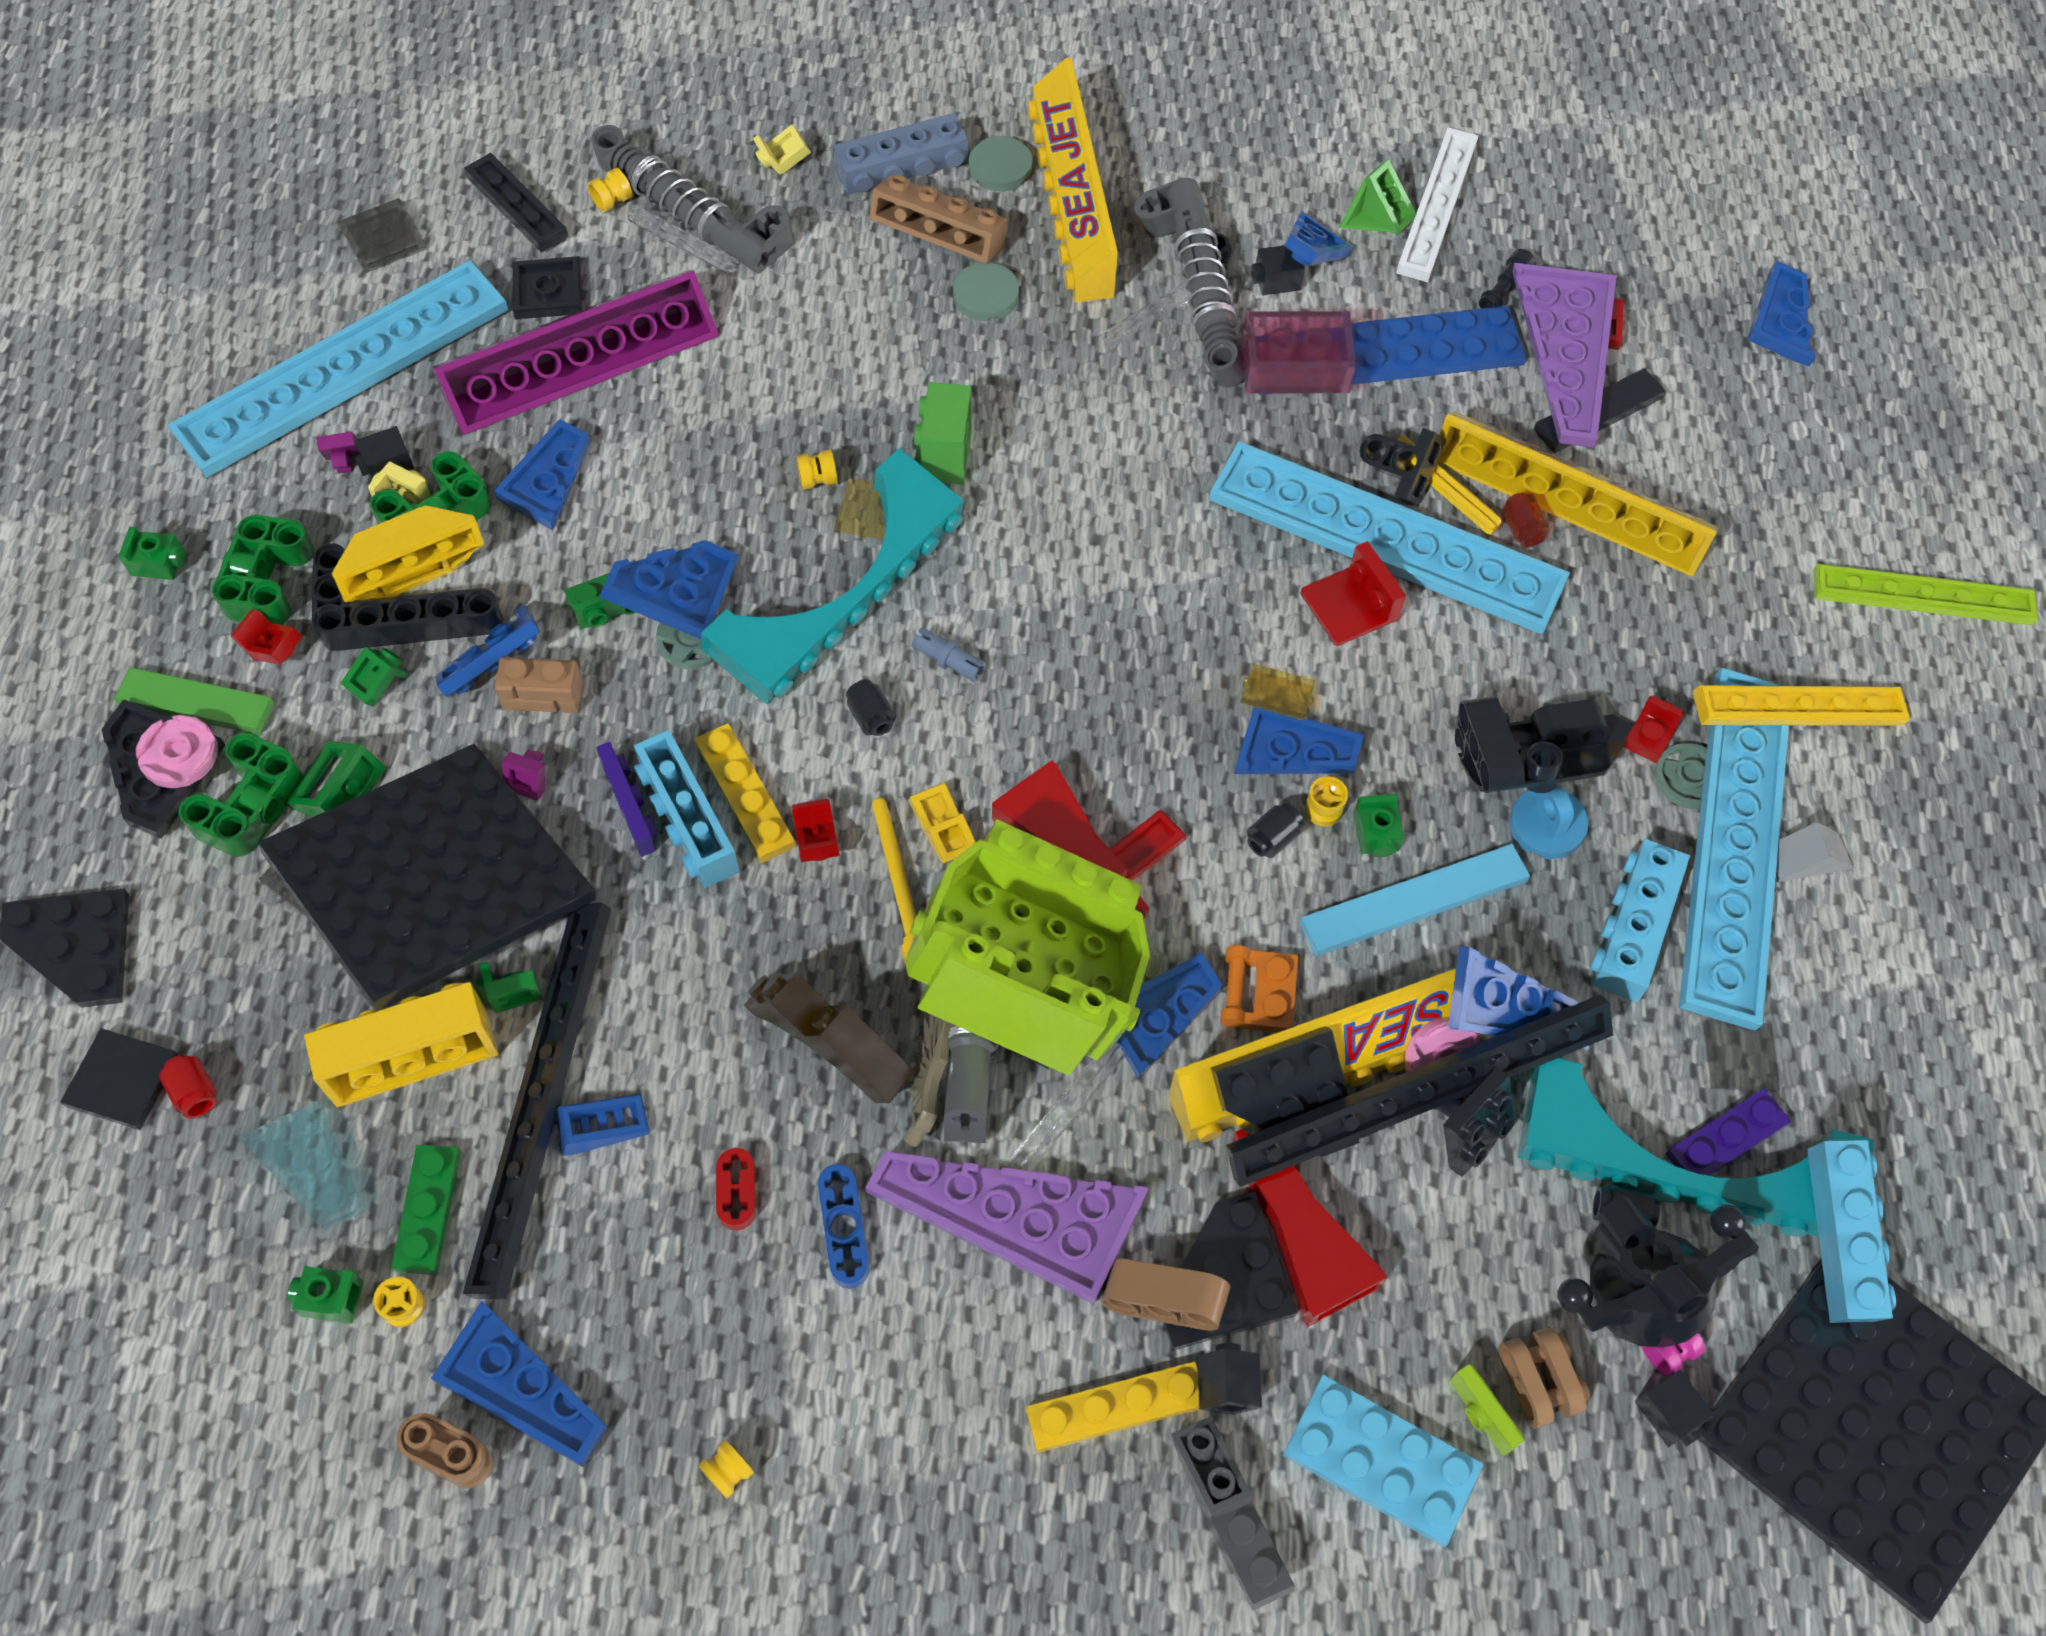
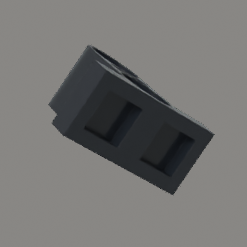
M1425 428L1422 429L1415 446L1381 434H1372L1363 440L1359 452L1361 459L1374 469L1401 479L1394 495L1418 507L1447 440L1436 432ZM1385 446L1384 456L1379 460H1375L1376 452ZM1416 457L1415 467L1406 472V464L1410 459Z

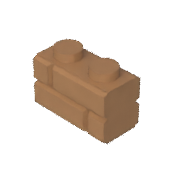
M500 658L495 691L498 698H500L503 710L557 712L561 709L564 713H578L583 679L576 660Z

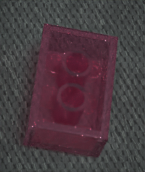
M1246 311L1241 338L1246 394L1350 393L1356 368L1350 311Z

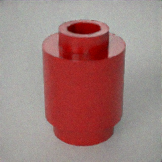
M178 1055L165 1063L164 1068L159 1074V1079L177 1112L182 1113L187 1119H193L208 1113L215 1107L216 1089L198 1057Z

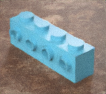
M670 730L635 744L634 749L639 764L633 766L635 773L643 787L650 785L654 794L650 795L649 798L658 817L666 815L670 824L665 826V829L673 846L676 848L681 845L686 855L681 857L690 878L698 876L705 889L739 873L735 851Z
M1648 839L1643 840L1637 851H1629L1622 868L1623 872L1628 873L1626 882H1619L1611 901L1612 904L1617 905L1615 915L1609 914L1600 934V936L1607 938L1604 948L1598 947L1589 967L1590 970L1595 971L1591 985L1638 1003L1649 987L1690 855Z
M1868 1140L1821 1142L1808 1148L1807 1151L1830 1323L1876 1322L1893 1318L1892 1311L1896 1305V1296L1893 1286L1888 1284L1886 1266L1889 1263V1248L1887 1242L1881 1236L1880 1221L1883 1218V1205L1880 1197L1875 1194L1873 1179L1877 1173L1875 1155L1869 1151Z

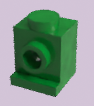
M129 526L118 557L131 576L174 580L178 567H182L185 562V550L173 534L142 532L137 527Z
M1397 794L1358 797L1353 817L1361 854L1387 857L1399 851L1404 837L1397 807Z
M304 1266L302 1276H295L290 1283L288 1300L290 1303H293L292 1310L301 1317L352 1324L364 1281L353 1270L344 1269V1271ZM319 1285H326L324 1293L316 1297Z

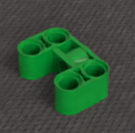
M445 451L437 454L431 461V470L440 490L439 492L418 505L416 503L410 505L396 490L385 489L377 492L372 497L370 507L378 524L425 505L473 515L477 521L489 512L491 502L483 480L472 467L456 452Z
M250 515L240 521L229 550L223 557L222 566L216 581L212 586L213 597L228 619L241 622L251 609L259 610L273 624L281 625L289 619L292 611L291 606L280 585L270 580L276 564L302 566L311 561L315 549L304 526L295 520L264 515Z
M240 733L233 736L225 747L227 758L239 776L243 778L226 802L222 803L204 794H194L187 797L179 807L180 819L197 840L235 857L245 856L257 847L258 842L262 840L270 827L281 817L284 808L287 806L285 804L303 778L300 768L289 751L250 733ZM237 831H240V832L237 833L236 835L231 836L233 833H235V832H237Z

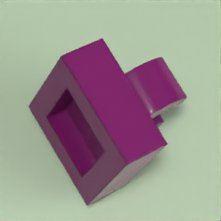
M353 432L316 437L318 451L326 460L332 461V466L334 469H337L338 474L352 472L351 457L361 454L356 442L358 438Z
M528 749L523 756L509 752L502 760L503 779L515 793L537 801L541 798L545 791V763L540 762L544 754Z

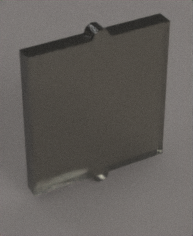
M1705 1020L1703 1022L1711 1089L1740 1090L1742 1094H1747L1749 1091H1760L1763 1088L1767 1092L1780 1091L1772 1024L1763 1023L1757 1030H1751L1723 1021Z

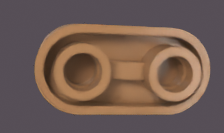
M1551 1327L1532 1332L1530 1335V1348H1527L1520 1338H1514L1499 1344L1501 1363L1526 1421L1533 1429L1553 1423V1408L1558 1407L1560 1413L1566 1418L1586 1411V1401L1590 1399L1589 1390L1584 1379L1580 1375H1576L1569 1360L1571 1350L1562 1333H1556ZM1539 1364L1549 1387L1547 1391L1535 1366Z
M428 1413L414 1414L408 1417L399 1427L397 1432L398 1448L404 1456L419 1467L466 1489L481 1485L489 1477L493 1467L492 1455L471 1434Z

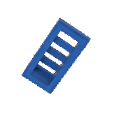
M642 1094L558 1107L556 1121L563 1156L578 1154L649 1135ZM630 1108L633 1125L625 1126L623 1109ZM613 1112L616 1128L613 1129L608 1128L606 1114ZM596 1117L599 1131L591 1132L589 1118ZM579 1121L581 1134L574 1135L572 1123Z

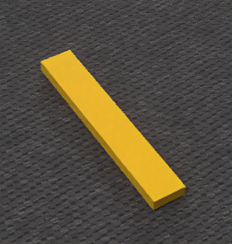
M1698 685L1692 691L1701 725L1894 726L1905 725L1910 721L1901 687Z

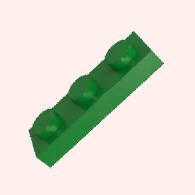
M416 1144L391 1267L394 1272L438 1275L461 1156V1150L458 1147Z

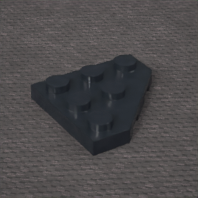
M123 699L101 729L111 759L109 763L114 784L119 792L122 817L129 826L162 839L178 816L181 803L193 794L202 779L189 786L167 788L158 786L145 777L138 766V759L136 757V747L141 735L152 724L160 720L164 723L172 720V718ZM215 736L218 742L219 756L226 745L220 737Z
M125 889L2 903L0 940L81 1008L122 1003L129 893Z
M1327 1026L1211 1067L1220 1105L1227 1112L1263 1129L1348 1096L1333 1031ZM1359 1139L1319 1156L1324 1157L1359 1144Z
M1256 1192L1216 1202L1181 1268L1206 1272L1221 1277L1230 1284L1229 1295L1217 1330L1208 1331L1164 1323L1172 1351L1292 1318L1297 1314Z

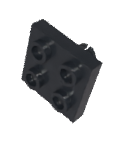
M1497 1067L1467 1099L1461 1097L1434 1108V1110H1438L1449 1117L1443 1124L1448 1165L1450 1169L1461 1177L1472 1166L1476 1168L1485 1160L1490 1146L1498 1138H1505L1515 1122L1510 1075Z

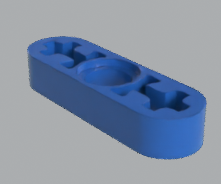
M833 1164L826 1167L818 1178L829 1266L832 1278L836 1284L843 1288L851 1289L860 1286L867 1279L869 1274L868 1255L855 1175L849 1167L842 1164ZM841 1176L842 1182H849V1184L843 1186L842 1189L845 1204L836 1206L833 1188H826V1186L832 1184V1177ZM851 1201L854 1202V1205H853V1206H851V1205H846V1204H848V1203L851 1202ZM828 1205L835 1206L829 1210L827 1209ZM845 1215L853 1218L856 1222V1227L850 1235L840 1237L831 1230L832 1223L837 1217ZM856 1242H860V1246H859V1247H857V1246H851V1245L855 1244ZM834 1246L841 1247L836 1251L833 1250ZM851 1246L854 1263L862 1264V1267L855 1268V1276L847 1277L844 1270L838 1271V1267L844 1266L845 1263L842 1247Z

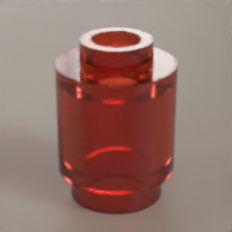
M1517 493L1507 499L1506 504L1502 508V513L1515 541L1521 543V546L1525 548L1534 547L1542 543L1548 537L1547 529L1549 525L1536 497L1533 494Z

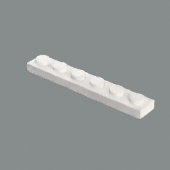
M1447 128L1401 255L1396 274L1425 282L1429 281L1479 135Z

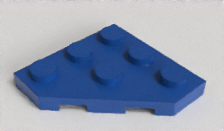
M704 540L693 543L691 548L675 551L674 548L650 553L647 554L646 559L629 562L628 559L616 561L604 584L600 598L701 639V632L715 618L739 554Z

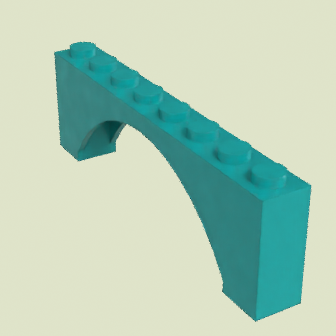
M898 448L875 470L873 489L880 493L884 510L885 537L873 565L854 587L826 605L794 615L752 617L735 615L726 609L701 632V650L766 704L775 696L779 699L782 698L793 685L792 680L800 672L806 674L815 666L819 658L817 655L825 648L833 649L843 637L842 631L849 624L853 626L859 624L868 612L867 607L874 600L878 603L881 602L892 589L891 584L898 577L901 579L906 578L914 569L915 561L922 554L928 556L934 551L940 541L938 538L947 531L950 534L960 525L963 519L961 512L964 500L902 449Z
M1557 1058L1532 1069L1517 1158L1528 1160L1530 1166L1541 1170H1551L1555 1167L1570 1171V1176L1578 1180L1592 1181L1597 1178L1611 1182L1613 1185L1649 1191L1653 1193V1197L1656 1200L1666 1203H1676L1680 1200L1695 1204V1208L1698 1211L1712 1214L1713 1210L1718 1206L1725 1204L1733 1205L1743 1212L1746 1224L1762 1225L1767 1223L1780 1227V1231L1786 1235L1800 1237L1808 1234L1819 1237L1808 1157L1781 1171L1757 1177L1718 1178L1697 1174L1676 1167L1654 1156L1626 1135L1605 1113L1591 1093L1581 1074L1583 1064ZM1831 1129L1818 1141L1819 1144L1824 1141L1868 1140L1869 1151L1873 1152L1874 1139Z

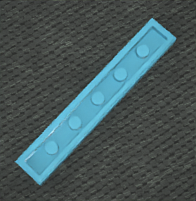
M1513 844L1301 917L1299 924L1315 957L1526 883L1530 875Z

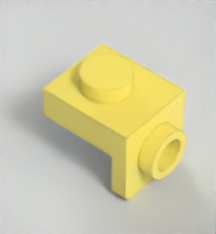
M793 124L768 143L759 135L753 138L759 148L755 154L760 162L767 169L772 166L779 175L784 174L811 153L800 132Z
M390 461L381 472L374 475L368 486L372 497L381 490L392 489L400 493L405 500L417 505L431 497L427 487V480L423 475L412 469L408 471Z

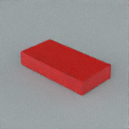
M1160 809L1109 849L1128 868L1126 878L1134 881L1186 840V834Z

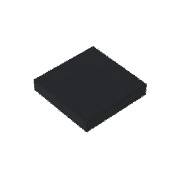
M580 256L512 262L513 315L515 320L565 316L583 310Z
M100 1028L60 1103L67 1108L141 1130L163 1089L159 1074L164 1068L165 1063L171 1058L178 1056V1054L174 1050Z

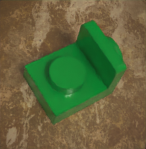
M364 647L340 684L365 704L375 706L395 676L406 679L410 672L400 665L402 659L389 649L382 648L381 651Z
M488 962L479 964L482 978L476 979L479 996L482 1002H490L495 1014L543 1000L540 985L533 970L510 972L502 979L496 980Z

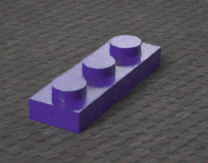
M611 742L597 746L596 749L602 767L640 856L643 857L656 852L652 838L657 837L658 834L650 814L642 817L639 807L645 804L637 784L629 786L625 776L630 775L631 771L624 754L616 755Z
M1763 1088L1670 1148L1665 1154L1676 1167L1697 1174L1711 1176L1786 1127L1791 1120L1766 1089Z

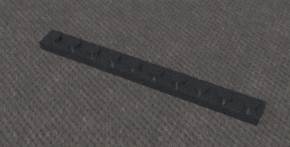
M602 902L588 903L568 915L463 1290L464 1295L473 1299H507L611 913V908Z
M1601 994L1229 1143L1226 1145L1233 1178L1239 1187L1245 1186L1469 1095L1496 1067L1510 1075L1511 1078L1613 1036L1610 1002Z

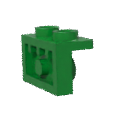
M609 573L564 589L565 596L580 630L587 627L595 628L602 626L607 620L622 614L630 615L636 613L600 598Z

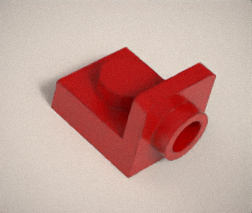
M1649 696L1641 714L1626 738L1627 742L1624 748L1657 763L1674 735L1684 715V711L1668 701L1661 700L1655 696Z

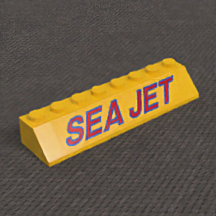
M1065 58L1033 86V98L1031 101H1027L1029 121L1035 120V124L1032 125L1034 144H1040V147L1037 149L1038 164L1040 168L1045 167L1046 170L1043 171L1044 191H1050L1051 195H1048L1050 216L1056 215V220H1053L1055 240H1061L1062 243L1059 245L1060 264L1067 265V270H1064L1066 290H1072L1075 302L1114 298L1117 247L1072 58Z
M1455 411L1448 413L1444 419L1440 436L1447 441L1438 459V464L1691 577L1694 576L1717 533L1718 526L1702 518L1695 517L1668 503H1663L1636 489L1613 481L1602 474H1597L1570 460L1563 459L1538 446L1515 438L1506 432L1478 422L1474 418Z
M1456 968L1176 1069L1168 1098L1187 1142L1199 1138L1200 1142L1211 1141L1223 1133L1222 1129L1237 1124L1238 1128H1246L1253 1125L1227 1112L1220 1105L1211 1067L1315 1029L1327 1026L1333 1031L1345 1084L1350 1083L1352 1087L1360 1086L1370 1081L1374 1077L1373 1074L1387 1069L1388 1073H1395L1404 1069L1405 1053L1412 1036L1424 1024L1436 1018L1449 1017Z

